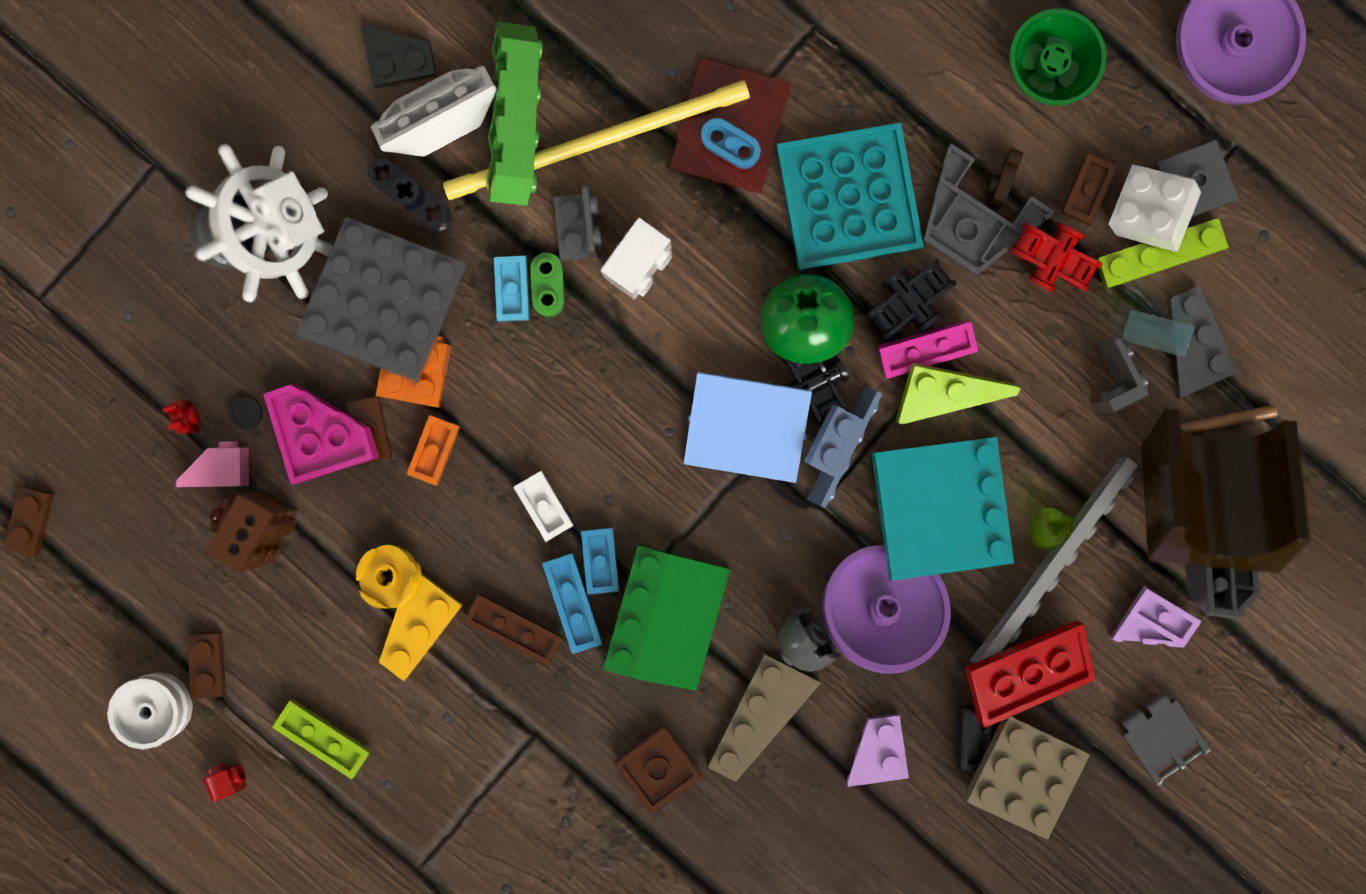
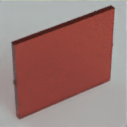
M700 58L689 100L714 92L718 88L741 80H745L750 98L683 119L670 169L712 180L716 184L723 183L761 194L791 83L752 73L747 69L741 70ZM715 118L723 119L754 137L761 149L758 162L751 168L740 169L707 150L701 141V131L705 123ZM714 132L711 135V139L714 142H719L723 139V136L719 132ZM742 148L738 151V154L741 158H748L750 151Z

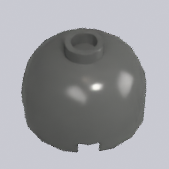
M801 606L782 622L778 635L781 648L780 655L789 666L794 665L798 669L808 672L820 671L838 659L841 653L835 652L837 647L828 635L824 620L819 617L816 622L808 615L812 610Z

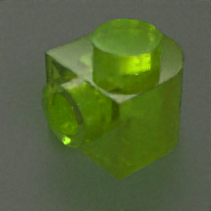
M1044 507L1032 519L1030 536L1033 543L1043 550L1054 549L1070 537L1074 518L1062 514L1058 509Z

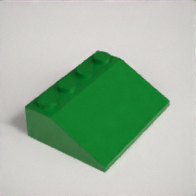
M639 543L603 670L634 679L696 691L730 569Z

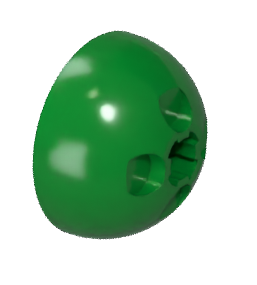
M1068 9L1045 10L1030 17L1017 31L1009 53L1011 75L1017 87L1031 100L1047 106L1069 105L1086 97L1100 82L1106 67V47L1097 27L1085 16Z
M798 274L778 283L766 296L760 311V331L768 347L778 356L795 363H819L834 357L848 344L854 330V311L846 293L832 280L816 274Z

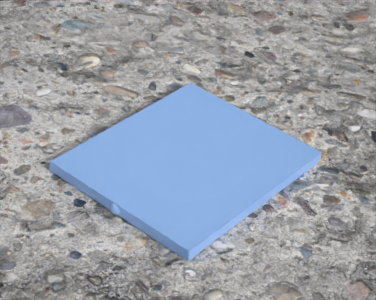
M697 372L692 411L688 417L690 424L684 464L796 483L803 440L806 439L805 429L812 390Z

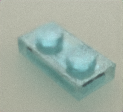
M1131 309L1122 341L1125 340L1126 342L1186 358L1195 326Z

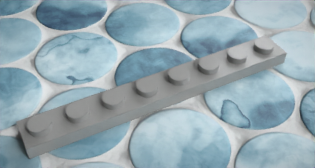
M1119 457L971 658L970 661L972 663L1002 652L1008 642L1013 643L1022 632L1021 624L1027 616L1031 618L1041 606L1040 598L1046 591L1050 592L1059 582V572L1065 565L1069 566L1073 563L1079 554V551L1076 549L1083 540L1087 541L1093 536L1098 527L1095 523L1102 514H1108L1115 506L1117 500L1114 497L1121 488L1126 489L1134 480L1136 474L1133 471L1138 466L1136 463L1125 457Z

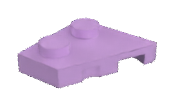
M1143 586L1111 634V637L1117 642L1127 640L1149 645L1160 643L1171 647L1184 648L1202 621L1148 587Z
M895 713L867 717L861 741L858 743L854 755L855 759L850 774H848L846 779L848 787L909 778L900 715Z

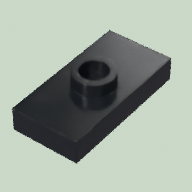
M974 705L959 706L957 768L960 771L977 770L992 740L993 725L984 728L978 723Z

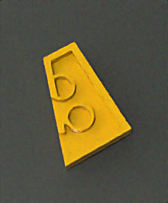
M421 572L415 594L403 607L396 610L379 663L405 681L464 604Z

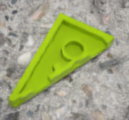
M912 362L896 421L898 424H906L1017 396L1020 387L1015 383Z

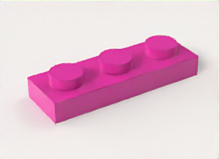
M969 319L877 346L886 379L908 373L912 362L931 366L978 352L972 322Z

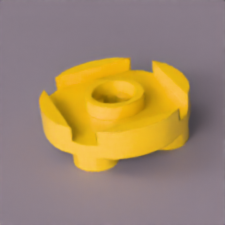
M382 545L376 549H371L363 555L356 570V581H359L362 590L359 591L360 595L369 605L376 608H401L413 597L417 590L421 566L415 561L411 553L400 546ZM391 570L393 580L385 585V577L382 574L384 571Z

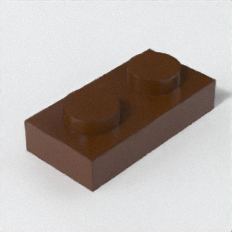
M1086 154L1060 214L1087 226L1092 225L1117 165L1092 154Z
M19 486L3 548L33 556L39 555L55 494L26 486Z
M222 632L187 635L191 699L225 696L226 684Z

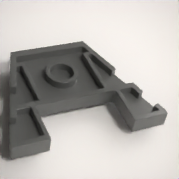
M951 143L944 157L923 236V243L976 276L1006 253L1010 247L1016 245L1024 230L1022 228L1024 222L1037 228L1052 217L1055 211L1032 196L1027 199L1012 223L957 187L975 158Z

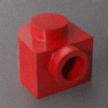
M225 763L216 765L206 770L208 776L202 779L211 803L231 796L247 787L245 771L238 763L227 768Z

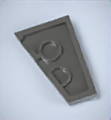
M1200 285L1167 299L1170 337L1173 338L1175 358H1173V367L1176 370L1177 399L1238 373V369Z

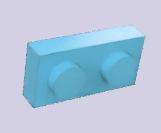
M494 257L497 321L530 320L527 257Z

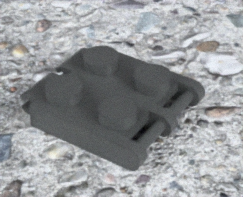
M1163 693L1144 704L1149 713L1147 716L1137 709L1120 721L1125 728V731L1120 734L1157 787L1163 785L1162 780L1177 770H1185L1187 768L1186 764L1201 754L1207 755L1211 752L1178 701L1174 698L1169 700ZM1194 747H1199L1185 758H1181L1182 755H1184ZM1174 761L1175 764L1161 774H1157L1158 771Z

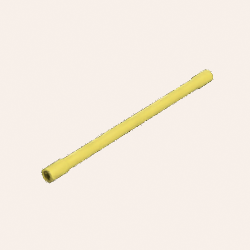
M745 80L535 152L534 170L717 107H725L749 99L750 96ZM489 168L443 182L449 201L486 187Z

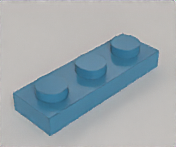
M574 553L543 562L542 565L571 653L574 654L602 645L603 641Z

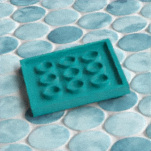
M901 123L776 144L775 148L798 271L924 248Z
M997 437L871 453L888 580L894 581L1014 563Z

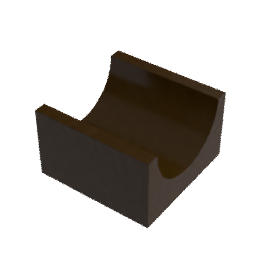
M1165 408L1141 445L1148 561L1280 573L1310 542L1297 421L1283 420L1272 430L1249 438L1211 440L1191 435L1182 430L1179 423V410Z

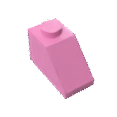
M238 441L218 442V448H207L176 480V487L249 486V448H238Z

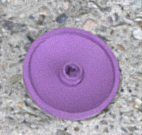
M1189 0L1180 15L1176 30L1178 59L1189 81L1206 96L1227 104L1254 103L1281 90L1297 72L1306 47L1305 22L1295 0Z
M874 545L852 553L833 571L824 590L822 613L829 637L847 659L866 670L892 674L911 670L924 663L937 652L949 629L951 605L947 589L939 574L894 581L888 580L884 545Z

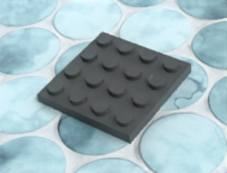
M345 217L296 335L312 343L419 383L467 265L449 256Z

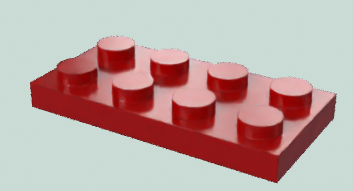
M1078 620L965 667L978 723L984 728L1096 680L1085 627Z

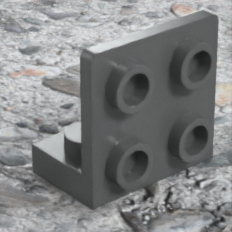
M588 185L581 186L582 194L553 197L561 262L599 258L598 250L604 249L600 225L595 226L594 218H600L599 202L596 193L591 194Z
M1120 337L1098 343L1097 345L1118 387H1110L1098 394L1100 399L1092 403L1096 413H1114L1148 396L1149 393L1146 389L1149 386L1147 378L1140 369H1136L1131 359L1134 357L1130 345L1125 340L1122 341Z

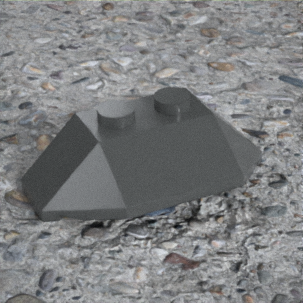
M1185 564L1187 593L1205 615L1237 619L1260 594L1258 571Z

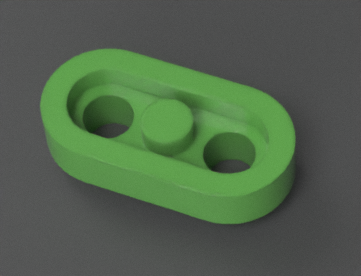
M541 253L533 259L530 267L532 304L540 315L554 317L563 310L565 304L563 266L559 258L554 254ZM544 263L552 265V270L549 274L541 273V266ZM545 295H552L554 298L550 306H545L542 303Z

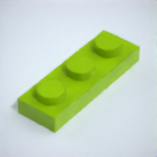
M294 699L288 702L272 727L350 779L356 776L372 751Z

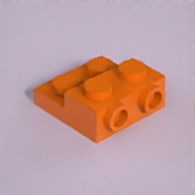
M438 336L419 383L380 369L376 396L440 408L451 346L443 344L444 337Z

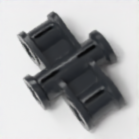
M377 159L370 164L368 168L369 181L396 203L403 205L407 212L429 229L441 232L450 227L453 219L451 210L430 191L420 187L414 178L408 176L403 170L387 159ZM382 171L391 176L388 181L379 176ZM410 193L413 194L411 198L408 197ZM432 210L442 215L439 221L433 219L430 215Z
M938 258L919 272L911 281L904 273L906 269L902 266L880 283L883 287H887L893 295L869 312L866 317L876 323L883 332L882 337L884 340L895 334L911 319L918 325L917 330L921 333L942 316L940 312H935L930 304L954 287L957 282L950 280L939 266L940 261Z
M837 355L824 365L822 362L801 364L782 358L794 381L780 385L795 388L806 386V389L812 390L809 409L820 428L828 414H823V412L830 409L832 404L849 412L843 398L834 385L841 380L844 382L849 380L848 374ZM831 371H834V374L826 377L825 379L822 378L823 375Z

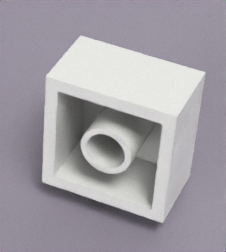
M1132 164L1109 221V226L1116 236L1178 252L1201 191L1194 179Z
M638 218L600 271L606 280L634 300L638 294L644 297L654 283L651 276L657 268L663 271L673 256L671 255V240L641 218Z

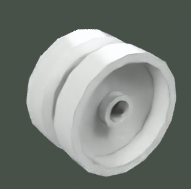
M154 672L130 680L118 688L109 701L107 716L110 729L119 741L131 748L144 750L157 747L182 732L191 719L193 704L190 692L181 680L172 674Z

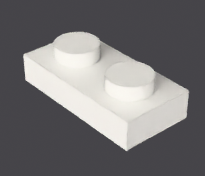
M543 471L514 486L515 491L545 542L574 526Z

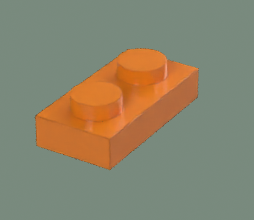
M429 415L406 475L438 486L461 426Z

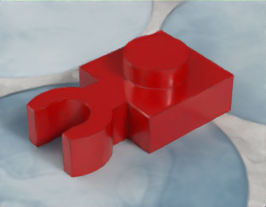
M180 400L163 407V412L167 413L170 418V424L167 425L169 430L176 429V433L181 435L199 432L200 414L197 407L192 405V401Z

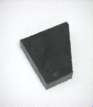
M367 25L361 26L372 84L375 89L437 77L429 42Z

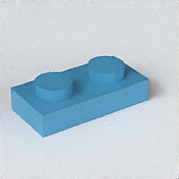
M613 527L582 530L581 537L587 595L618 592L619 580Z

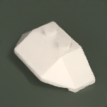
M484 66L477 67L476 69L452 70L395 100L382 114L380 120L374 122L371 129L382 151L424 157L480 127L497 89Z

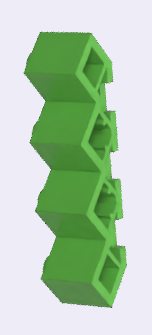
M497 21L492 46L495 62L492 82L497 90L491 101L493 116L488 142L492 157L486 180L489 202L527 206L530 193H535L537 176L534 174L535 149L539 141V131L536 129L537 104L540 101L541 87L538 84V68L543 50V42L538 39L535 26Z

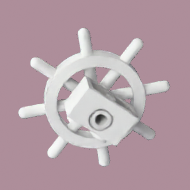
M222 144L218 152L231 175L222 181L214 194L195 186H190L186 189V195L189 199L210 207L209 223L214 241L198 248L196 251L197 258L204 261L222 253L234 267L246 273L243 298L247 302L255 300L260 278L271 279L284 275L299 299L307 298L309 291L298 269L306 264L314 251L329 257L333 244L318 239V235L325 231L313 207L316 203L327 198L328 191L323 187H319L306 193L293 172L288 174L282 172L285 149L282 146H275L273 148L269 167L251 166L242 169L232 148L228 144ZM251 183H260L264 186L254 190ZM238 189L249 209L232 202ZM230 216L244 221V226L233 230ZM250 237L254 238L251 253L240 243ZM267 243L278 262L264 261ZM294 248V250L289 256L287 251Z

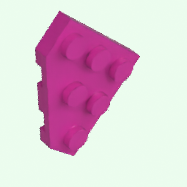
M292 384L263 394L291 485L379 458L373 435L368 425L301 386Z

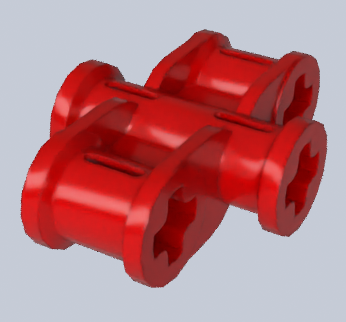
M1024 222L1022 225L1024 230L1016 245L1010 247L1009 252L1038 266L1034 274L1029 275L1027 280L1053 293L1055 290L1053 285L1056 279L1060 277L1065 282L1087 292L1089 290V281L1096 269L1101 268L1103 263L1074 249L1078 240H1082L1085 235L1058 222L1056 226L1058 231L1053 238L1049 234Z

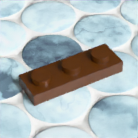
M480 593L477 595L463 622L546 666H549L564 637Z

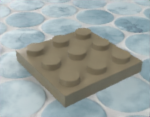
M1011 716L1000 722L963 799L967 803L1048 840L1090 754Z

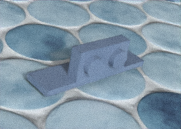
M862 387L850 412L832 404L804 460L805 463L821 470L807 500L826 508L828 502L834 498L837 490L836 486L842 474L849 468L851 456L856 446L863 440L865 428L871 416L878 410L879 400L882 396L881 392Z

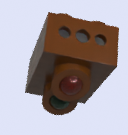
M266 491L238 494L233 503L225 499L210 512L211 523L209 531L213 532L215 536L205 553L238 572L265 566L268 563L272 564L282 549L279 543L283 536H288L297 523V519L294 517L298 510Z

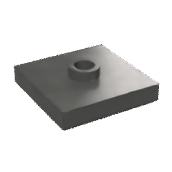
M1217 140L1154 164L1157 171L1196 181L1201 194L1192 217L1239 199Z

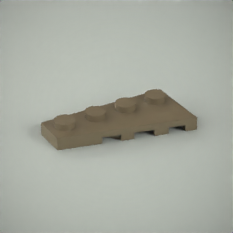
M764 653L707 765L708 768L736 782L817 689L821 681Z

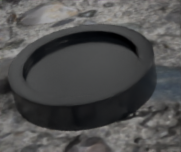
M239 398L231 405L230 419L239 428H254L262 420V407L253 398Z

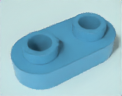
M719 118L709 120L702 128L701 141L710 152L740 169L751 168L758 162L761 149L754 137ZM714 132H719L722 134L723 139L719 142H714L711 139V135ZM746 148L750 151V156L748 158H741L738 151Z

